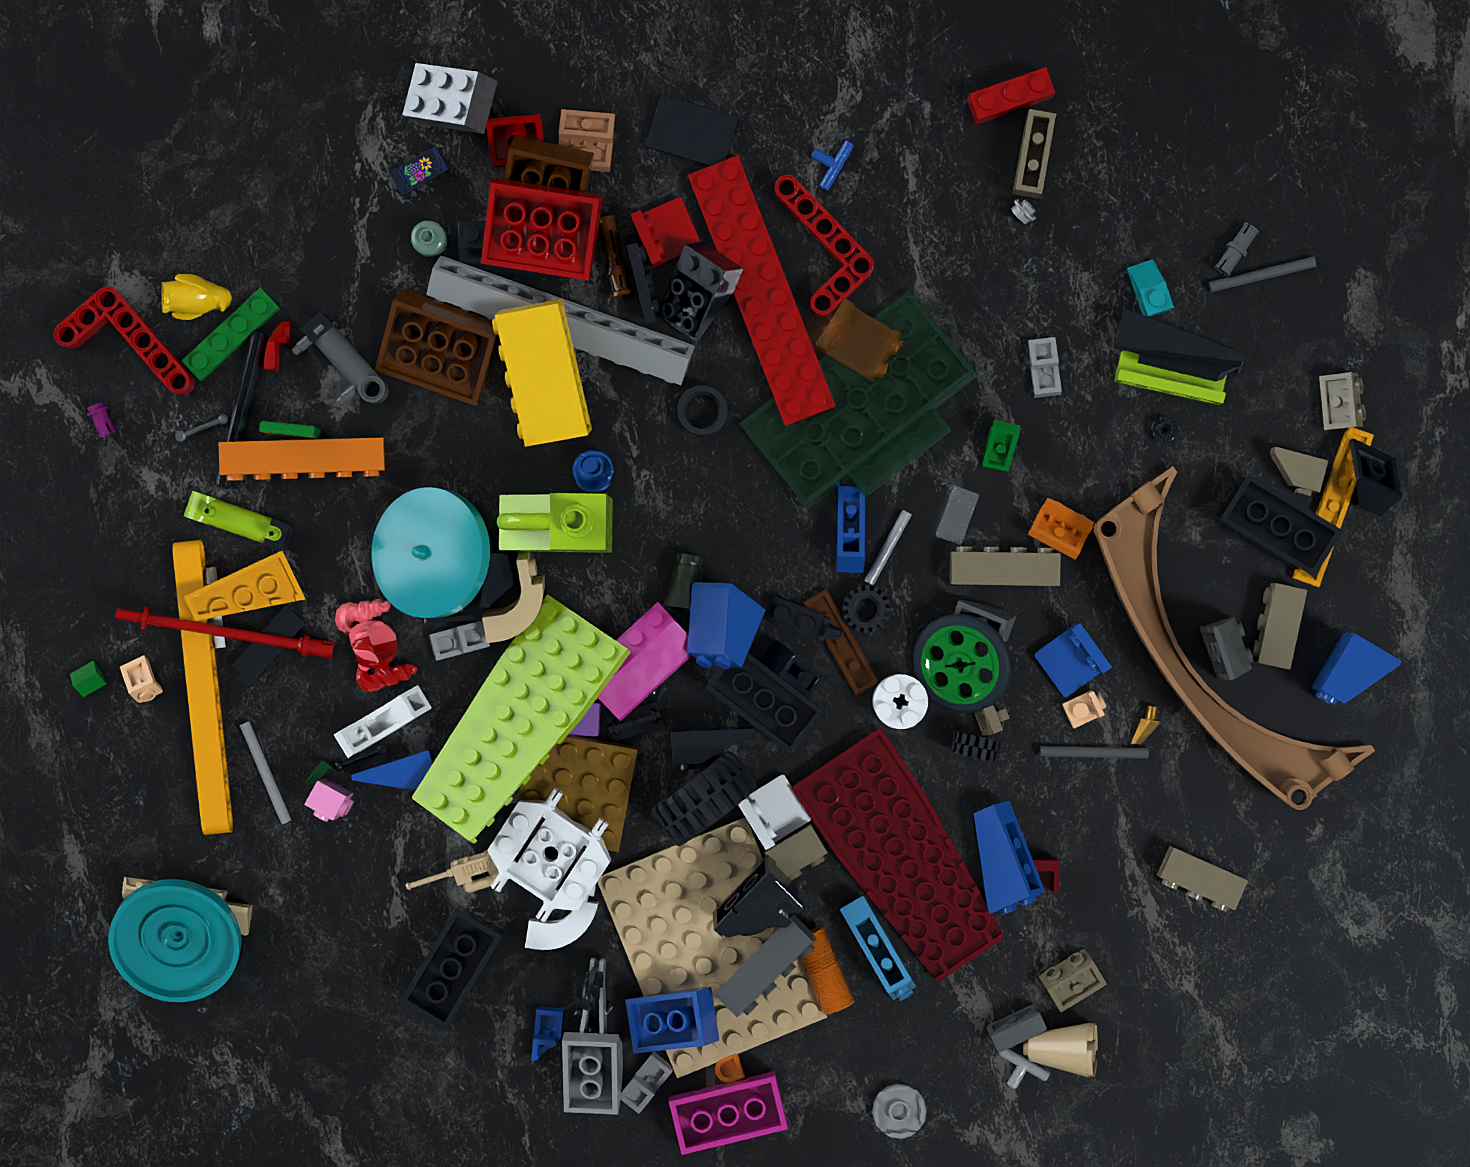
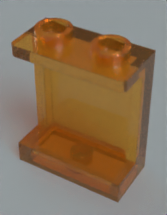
M844 299L816 345L819 351L869 381L874 382L876 377L881 378L888 367L886 361L891 354H897L903 341L900 340L902 338L900 331L890 329L855 308L854 303Z

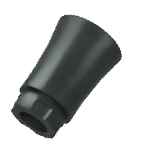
M677 554L676 564L673 566L672 578L663 607L690 612L692 586L694 582H701L702 557L690 554Z

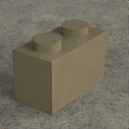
M809 823L771 848L764 850V854L774 859L779 869L791 881L801 875L800 869L808 864L812 868L825 860L823 855L827 854V850Z

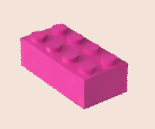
M775 1071L673 1095L669 1098V1105L682 1155L788 1129Z

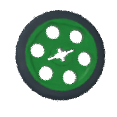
M950 614L932 621L920 633L913 652V669L916 679L923 685L927 696L934 703L956 713H974L992 706L1003 695L1011 675V659L1005 642L990 624L971 615ZM955 630L962 633L964 637L962 644H956L952 641V631ZM977 642H984L987 645V655L977 653L975 649ZM932 646H939L943 650L944 656L942 659H935L932 656ZM960 658L962 662L970 663L963 670L961 665L953 664ZM981 668H988L992 672L993 678L991 681H984L980 677ZM937 672L947 675V685L937 683L935 679ZM962 683H967L972 687L971 696L962 695L960 692V685Z

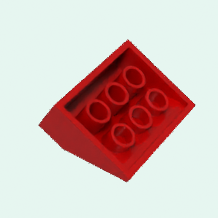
M495 178L490 183L481 264L589 280L600 223L603 195Z

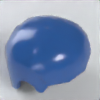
M589 449L579 454L573 464V476L577 485L584 491L592 493L600 492L609 486L614 473L610 457L601 450Z

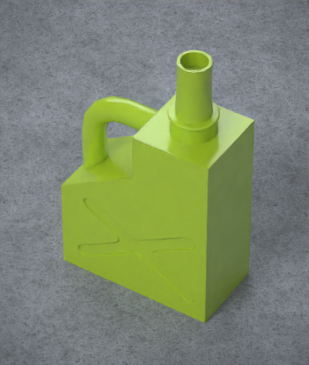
M586 493L500 495L499 516L496 521L499 527V550L612 553L613 499L607 494Z

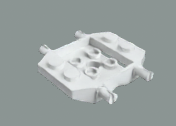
M555 787L547 800H520L487 850L499 873L491 887L494 889L497 886L496 891L501 892L506 881L512 879L542 899L544 904L536 914V917L540 919L544 911H546L540 920L542 922H546L553 909L578 911L611 862V857L601 836L609 823L605 821L599 829L604 819L599 818L594 828L590 830L573 821L557 808L556 804L564 793L561 790L558 792L559 789ZM542 817L545 818V821L519 861H515L516 856ZM548 846L555 847L558 851V858L555 860L548 859L545 856V848ZM583 846H587V848L579 858L578 862L576 863V865L564 881L563 885L558 890L557 886L566 874V872L568 871V869L570 868L571 864L573 863V861L575 860Z

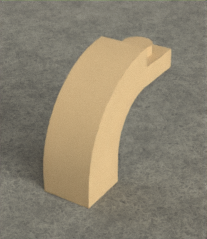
M529 551L519 552L517 557L521 585L519 597L507 606L484 609L482 620L486 643L504 641L517 636L530 626L540 610L545 589L544 575L537 576L535 559H530Z

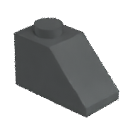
M965 600L958 601L954 614H967L980 618L990 624L1000 634L1004 642L1008 640L1016 619V615L992 605Z

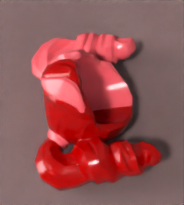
M388 600L360 601L359 604L348 602L342 604L336 610V625L340 631L349 636L355 657L359 663L356 672V682L361 689L368 692L380 690L385 686H395L400 681L409 680L411 674H416L418 669L415 665L408 663L389 667V663L395 657L398 648L396 634L388 625L381 621L373 620L374 617L381 616L383 612L389 610L391 604ZM355 621L360 622L359 624L353 626V623ZM370 668L376 669L374 674L371 675L368 673V670Z

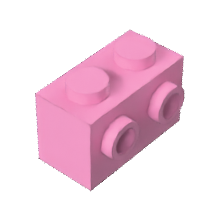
M325 777L316 782L304 805L315 810L313 815L328 822L329 819L335 820L348 814L354 803L351 800L353 792Z

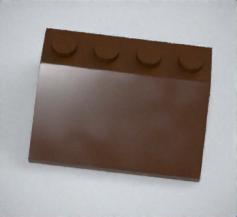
M402 288L393 299L374 371L476 406L500 337L495 335L491 319Z

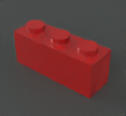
M1047 67L973 92L969 94L967 101L977 125L1052 99L1055 90Z

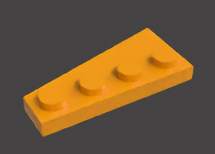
M280 551L185 595L183 599L193 620L199 621L305 600V597L283 551Z

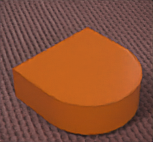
M738 1054L727 1056L716 1062L715 1073L721 1081L730 1083L746 1078Z

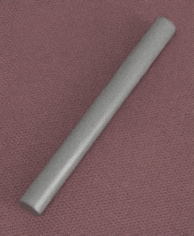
M246 722L240 725L241 731L281 824H285L291 821L290 815L250 722Z

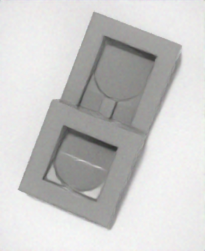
M1055 337L1028 340L1034 398L1061 395L1059 359Z
M483 620L429 635L435 661L490 646L489 643H486Z
M653 1051L622 1090L620 1100L639 1114L672 1073V1065Z

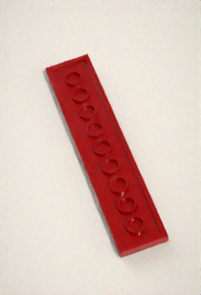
M738 155L689 174V180L717 251L744 268L733 293L785 426L836 407Z

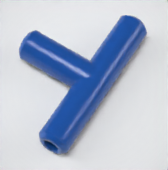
M844 141L835 158L818 148L813 151L811 157L829 167L819 184L821 189L825 191L830 189L854 147V144L850 141Z

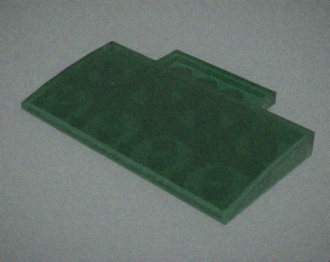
M908 291L819 361L836 407L785 426L773 397L741 422L740 426L807 510L849 477L867 498L951 431V428L935 409L974 380L977 375L957 348L910 291Z

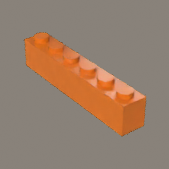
M384 438L219 442L220 475L226 476L227 481L243 480V475H254V480H269L270 474H281V479H298V473H308L309 478H325V473L336 472V477H352V472H363V477L379 476V471H385Z

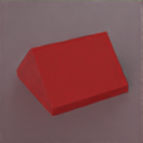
M540 114L489 118L486 124L492 166L507 164L509 147L515 135L544 141L543 122Z

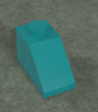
M1153 259L1127 268L1142 315L1152 317L1174 308L1166 282Z

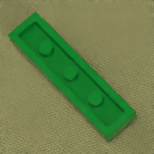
M259 288L189 353L182 362L200 381H203L251 336L253 331H257L280 307L262 288Z

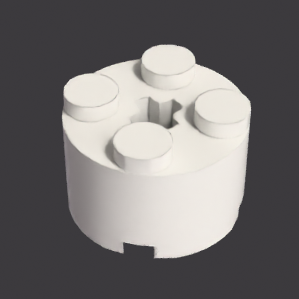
M894 674L878 683L873 693L872 704L877 717L883 723L892 728L906 729L915 726L924 717L928 707V697L925 688L918 680L905 674ZM900 694H904L907 704L906 706L901 705L900 709H897V704L893 702V698H899Z

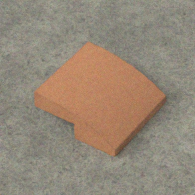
M561 109L558 145L593 152L594 158L591 171L610 172L615 114Z

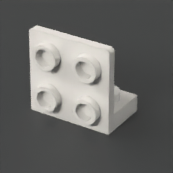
M783 774L757 789L738 804L766 850L774 846L776 841L811 820V817L792 791V786Z

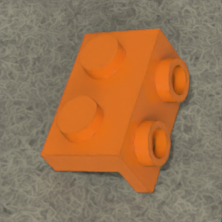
M1047 498L1038 511L1028 535L1076 560L1095 523L1086 516L1063 506L1060 502Z

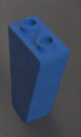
M1010 801L993 804L974 813L989 913L1000 911L1002 915L1017 910L1016 904L1021 903L1023 907L1036 902V896L1044 893L1045 890Z

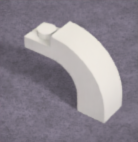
M417 685L376 711L340 730L334 736L347 758L408 724L432 709Z
M596 885L578 911L572 910L564 918L554 921L546 920V922L540 921L541 919L531 918L528 924L525 948L538 950L556 949L570 944L580 937L591 924L598 908L599 901L588 900L589 896L594 897Z

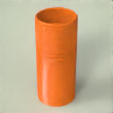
M818 927L810 930L817 937L812 943L815 949L806 958L803 959L800 956V959L824 1015H828L850 1006L855 1002V999L852 997L853 994L850 992V987H848L849 985L846 982L837 957H835L836 955L824 927Z

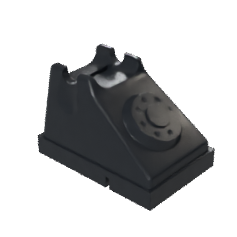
M767 855L714 910V931L721 937L724 935L729 938L737 935L751 936L759 934L772 927L787 928L792 923L789 919V914L792 912L800 914L805 909L804 904L800 901L803 898V894L779 869L776 861Z

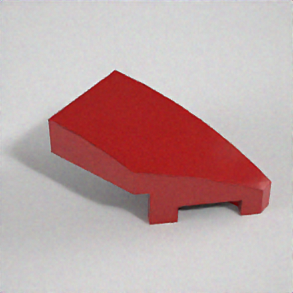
M281 321L268 340L264 358V369L267 371H279V344H290V321Z

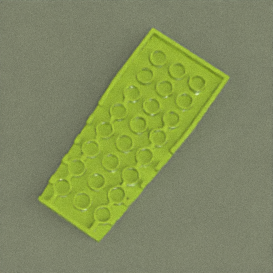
M547 594L534 621L515 637L496 663L413 794L412 799L471 843H476L477 840L475 838L486 825L489 827L495 821L493 817L504 804L508 806L513 800L511 796L521 784L526 785L532 778L530 774L538 764L543 765L550 757L548 753L557 743L560 745L580 722L631 652Z

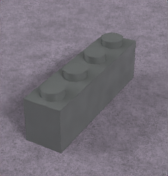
M795 915L789 918L792 923L787 928L780 927L714 993L736 1017L743 1013L748 1016L759 1005L756 1000L762 994L767 997L778 986L775 981L781 975L786 978L796 968L793 963L800 956L803 959L806 958L815 949L812 943L817 937Z

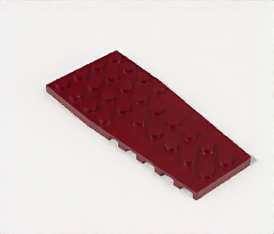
M881 727L791 787L835 855L937 982H940L1004 939V934L992 913H989L986 902L926 794Z

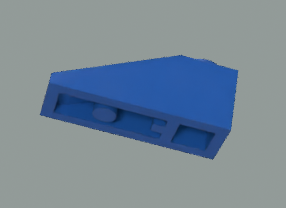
M838 486L836 572L863 573L865 561V487Z
M430 749L351 775L352 781L413 790L418 788L435 759Z

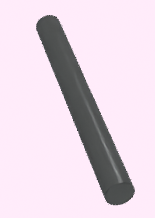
M1313 256L1208 282L1210 292H1215L1316 267V260Z
M1040 746V757L1148 759L1149 749L1131 747Z

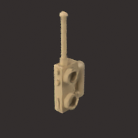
M486 850L474 856L454 860L451 862V869H448L446 872L415 882H407L406 889L411 890V888L432 881L454 876L457 885H463L464 890L467 893L490 887L499 873ZM487 871L490 874L489 876L472 881V876Z

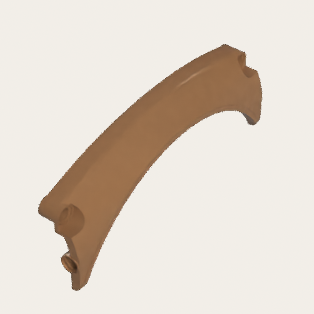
M1171 467L1154 480L1138 488L1130 497L1118 504L1095 523L1094 534L1097 537L1113 584L1137 634L1150 656L1196 720L1229 756L1252 777L1289 807L1303 810L1311 804L1312 799L1317 796L1316 794L1332 781H1338L1353 771V766L1375 750L1372 745L1352 747L1314 745L1269 731L1247 719L1226 704L1207 686L1191 666L1168 622L1161 599L1157 574L1159 522L1165 497L1177 474L1175 468ZM1104 522H1110L1114 526V533L1110 537L1104 536L1101 532V526ZM1300 789L1303 793V799L1300 803L1294 804L1291 795L1295 790Z

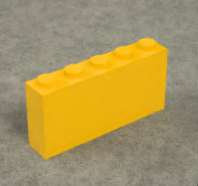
M563 299L499 310L494 315L495 319L492 320L495 335L500 337L499 355L501 361H505L507 367L505 381L507 387L512 389L513 398H511V406L514 414H518L519 424H517V432L520 440L523 439L525 447L587 436L592 430Z

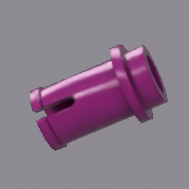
M100 402L87 408L89 412L87 416H91L100 438L116 432L107 414V406Z

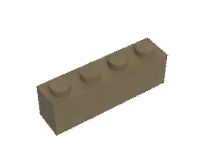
M957 547L956 552H950V584L1060 586L1061 553H1054V548H1038V553H1027V548L1011 547L1010 553L1000 552V547H984L983 552H973V547Z

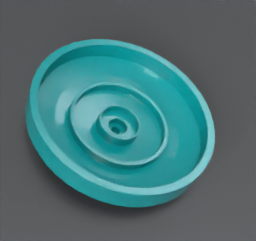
M432 487L414 489L397 498L382 515L372 542V567L376 582L383 595L401 612L419 618H442L452 615L463 609L473 600L481 589L487 575L490 561L488 532L477 509L460 494L447 489Z
M166 879L145 884L134 890L122 901L111 922L108 945L116 969L132 987L158 1000L189 1002L214 993L228 981L239 959L242 937L235 914L220 896L194 882Z

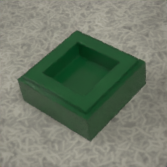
M328 759L322 760L306 778V782L314 787L318 780L323 779L334 764Z

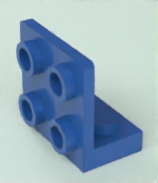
M1081 623L1074 624L1034 653V657L1063 697H1068L1099 673L1104 674L1112 668Z

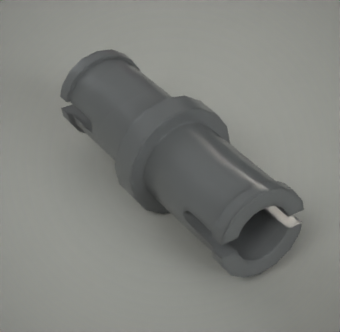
M1244 223L1234 240L1229 241L1226 245V252L1214 267L1222 275L1225 272L1224 275L1229 277L1240 258L1246 256L1247 248L1259 233L1258 229L1253 225L1248 227L1249 223Z

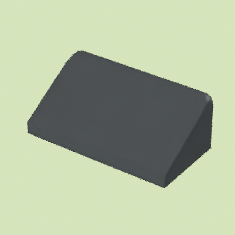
M1035 1004L1025 1007L986 1027L998 1052H1003L1047 1030Z

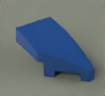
M537 1006L531 1060L536 1061L550 1047L553 1048L557 1044L558 1039L561 1038L564 1008Z

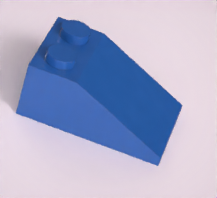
M711 987L625 999L633 1053L698 1047L720 1041Z

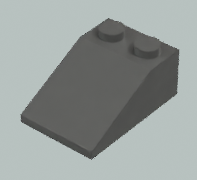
M1229 617L1200 627L1217 679L1233 680L1252 669L1250 663L1253 662V656L1250 648L1244 646L1242 637L1245 636V632L1240 621L1236 622L1235 617Z

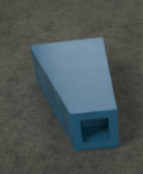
M864 896L841 908V913L889 996L893 1000L898 998L899 1001L911 996L914 993L912 989L917 986Z

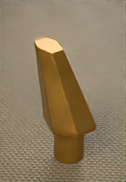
M1147 706L1145 719H1140L1131 744H1142L1160 724V721H1156L1158 707Z

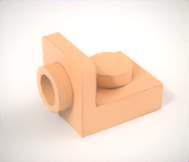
M144 655L120 666L128 693L138 703L150 701L156 695L163 692L161 686L155 681L149 660Z
M1092 690L1062 703L1072 728L1083 725L1095 718L1105 716L1103 709L1106 708L1105 702L1100 693L1095 695Z

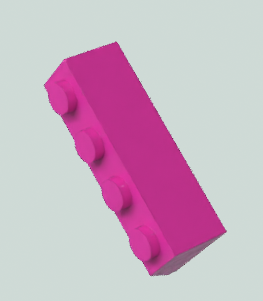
M659 602L616 640L631 653L598 696V699L620 721L691 657L687 653V632Z

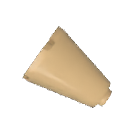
M1086 1023L1047 1030L1024 1041L1023 1053L1028 1055L1031 1062L1088 1078L1095 1077L1097 1059L1095 1058L1096 1051H1098L1097 1025H1095L1096 1023Z

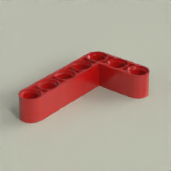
M783 175L775 183V196L842 266L811 298L810 308L812 313L817 317H827L870 277L873 272L874 262L871 256L796 178L791 175ZM786 182L792 184L794 192L790 195H783L779 191L781 184ZM808 202L812 205L813 211L808 215H803L798 211L799 204ZM822 221L828 222L832 230L828 234H821L817 231V224ZM839 241H846L850 245V251L846 254H840L835 249V245ZM858 260H864L869 265V270L866 273H858L854 269V263ZM836 280H847L850 286L846 292L837 291L834 286ZM820 297L828 299L830 307L825 311L818 310L815 307L816 299Z
M103 287L58 324L54 330V339L59 345L74 349L81 346L110 321L171 392L187 395L194 388V378L123 294L113 288ZM109 294H114L115 303L111 307H106L104 303L105 297ZM89 311H93L95 319L93 323L86 325L84 316ZM131 314L133 323L131 326L124 328L122 319L125 315ZM68 329H73L74 338L66 343L64 333ZM148 334L151 342L148 347L141 348L139 344L140 338ZM161 355H166L168 357V364L166 367L159 369L157 359ZM183 375L186 379L185 386L181 389H176L174 381L177 376Z

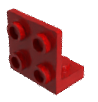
M680 197L644 213H641V210L630 214L653 268L680 257L685 244L700 242L683 200Z

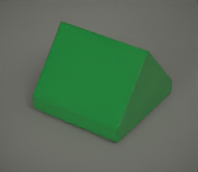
M95 661L70 674L73 687L82 697L107 684Z

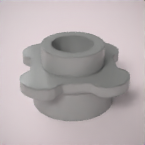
M1019 199L1014 201L1015 205L1011 210L1020 221L1027 224L1030 220L1036 219L1033 214L1036 210L1025 199L1022 202Z

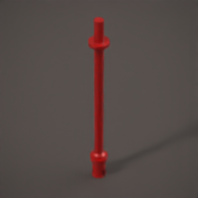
M146 606L144 612L117 608L115 619L142 623L141 630H145L147 624L296 649L301 653V656L305 657L309 654L331 659L333 652V641L311 639L310 635L295 639L149 614V607Z

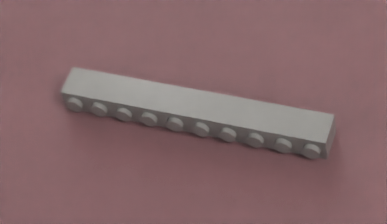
M441 255L432 269L426 294L438 301L459 306L463 310L482 314L491 320L495 319L494 315L499 310L561 299ZM563 299L574 348L586 351L593 356H600L611 360L615 364L634 368L643 374L662 378L666 382L682 384L695 345Z

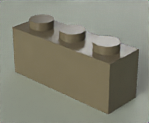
M1029 109L1027 112L1012 194L1038 199L1042 195L1056 118L1055 113Z
M1271 583L1270 588L1266 587L1263 595V603L1266 604L1265 612L1260 614L1257 623V630H1260L1258 641H1254L1251 651L1252 656L1255 657V663L1290 670L1307 590L1278 583Z
M1169 846L1157 873V876L1163 878L1162 884L1177 890L1178 885L1188 889L1186 895L1200 901L1203 897L1212 900L1211 906L1224 912L1227 911V908L1236 910L1248 883V880L1172 846Z

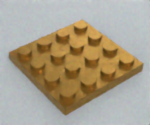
M568 734L560 745L557 743L548 753L550 757L544 764L541 765L539 763L530 774L532 778L526 785L521 784L518 802L520 800H547L553 788H558V792L561 790L564 794L556 804L557 808L573 821L590 830L594 828L599 818L604 819L599 829L607 821L609 825L601 836L607 850L619 852L638 747ZM542 817L530 836L534 837L545 818Z

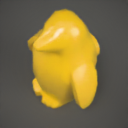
M178 274L175 276L176 281L161 283L162 312L168 313L171 311L173 312L172 316L177 319L192 320L214 309L225 311L232 301V295L228 289L193 274Z

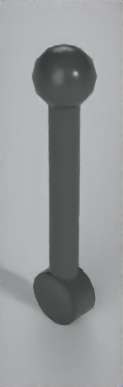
M221 414L218 419L186 432L178 431L175 437L178 441L183 442L192 434L219 423L226 424L228 416Z

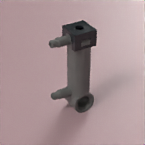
M320 311L301 328L305 336L296 343L291 351L298 355L312 343L315 344L351 384L336 399L340 406L351 400L357 393L365 401L372 404H380L387 398L389 390L386 382L381 379L323 312ZM372 383H378L380 386V392L375 397H370L367 394V388Z

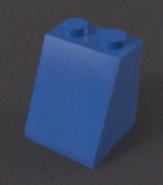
M694 582L691 594L687 653L696 659L698 665L705 668H711V666H718L723 669H729L730 667L742 668L765 609L731 583Z
M1343 633L1312 684L1311 689L1317 692L1316 698L1327 704L1335 705L1336 702L1345 704L1397 668L1402 661L1355 633Z

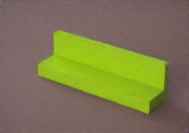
M1124 350L1120 353L1114 382L1215 405L1224 403L1226 393L1223 390L1227 375H1225L1224 379L1215 382L1137 363L1138 353Z

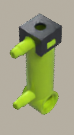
M192 491L184 516L282 551H285L294 525L196 491Z

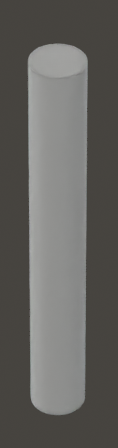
M904 510L901 511L864 579L868 584L873 586L911 517L910 513Z

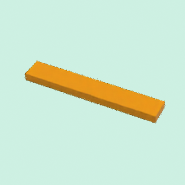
M1353 427L1346 428L1315 513L1338 528H1341L1356 487L1350 441L1354 438L1370 446L1374 437L1373 434ZM1332 550L1313 579L1296 569L1292 578L1319 587Z

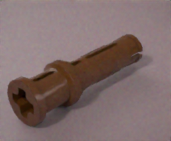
M615 215L601 217L600 228L609 267L605 273L606 277L610 279L612 289L610 297L611 299H620L634 295V290L630 289L628 279L630 271L629 267L624 265Z

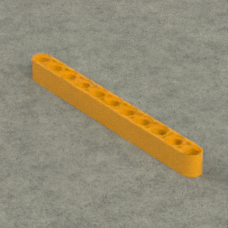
M202 540L173 543V560L180 619L194 621L183 596L207 586L205 552ZM211 618L196 621L212 624ZM181 630L202 831L204 835L229 833L233 830L214 638L213 635Z

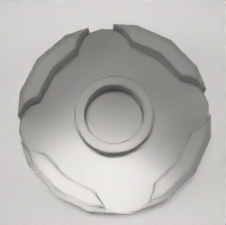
M896 1083L886 1086L878 1093L873 1102L872 1113L875 1124L882 1132L889 1137L902 1139L914 1135L925 1122L927 1110L923 1097L916 1089L907 1084Z

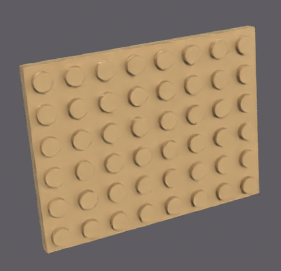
M746 817L698 835L680 847L676 845L602 874L598 880V885L643 996L694 988H712L720 1041L705 1046L666 1050L677 1078L719 1062V1060L725 1057L739 1054L827 1018V1015H824L800 957L793 963L796 968L786 978L781 975L775 981L778 986L767 997L762 994L756 1000L759 1005L748 1016L743 1013L736 1017L714 994L780 928L772 927L759 934L751 936L737 935L729 938L724 935L721 937L713 928L714 910L763 860Z

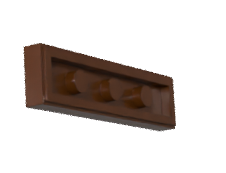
M827 589L803 601L805 606L827 614L826 616L831 618L829 624L842 629L840 638L837 641L825 637L824 640L855 695L857 696L880 683Z

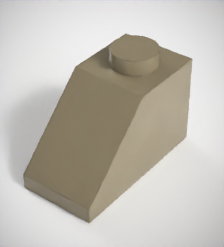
M1279 447L1271 448L1270 455L1288 486L1296 488L1295 493L1311 497L1312 493L1320 492L1328 464L1327 460Z

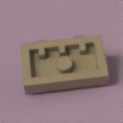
M1350 372L1319 376L1324 430L1363 427V421L1366 419L1365 406L1361 405L1360 394L1363 393V381L1361 378H1358V373Z
M1085 949L1073 953L1068 959L1049 968L1039 976L1060 1012L1065 1011L1107 985Z

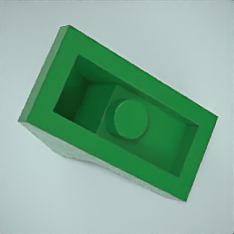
M994 420L988 434L982 463L983 467L1009 471L1020 434V425Z

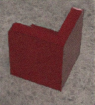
M1032 858L1044 890L1059 893L1060 860L1057 858Z

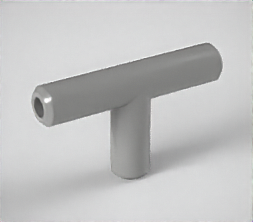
M1011 1049L999 1052V1056L1017 1065L1007 1082L1009 1087L1017 1089L1026 1071L1043 1081L1048 1079L1049 1071Z

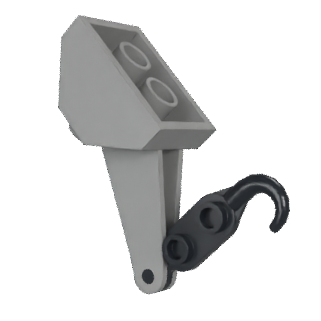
M591 958L590 970L586 971L581 994L583 1014L580 1032H564L563 1035L564 1112L617 1115L619 1112L623 1073V1047L619 1034H607L605 958ZM594 1001H599L600 1034L589 1033Z

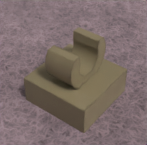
M994 705L986 707L982 711L974 712L983 736L1002 731L1000 722L1009 719L1006 708L996 711Z

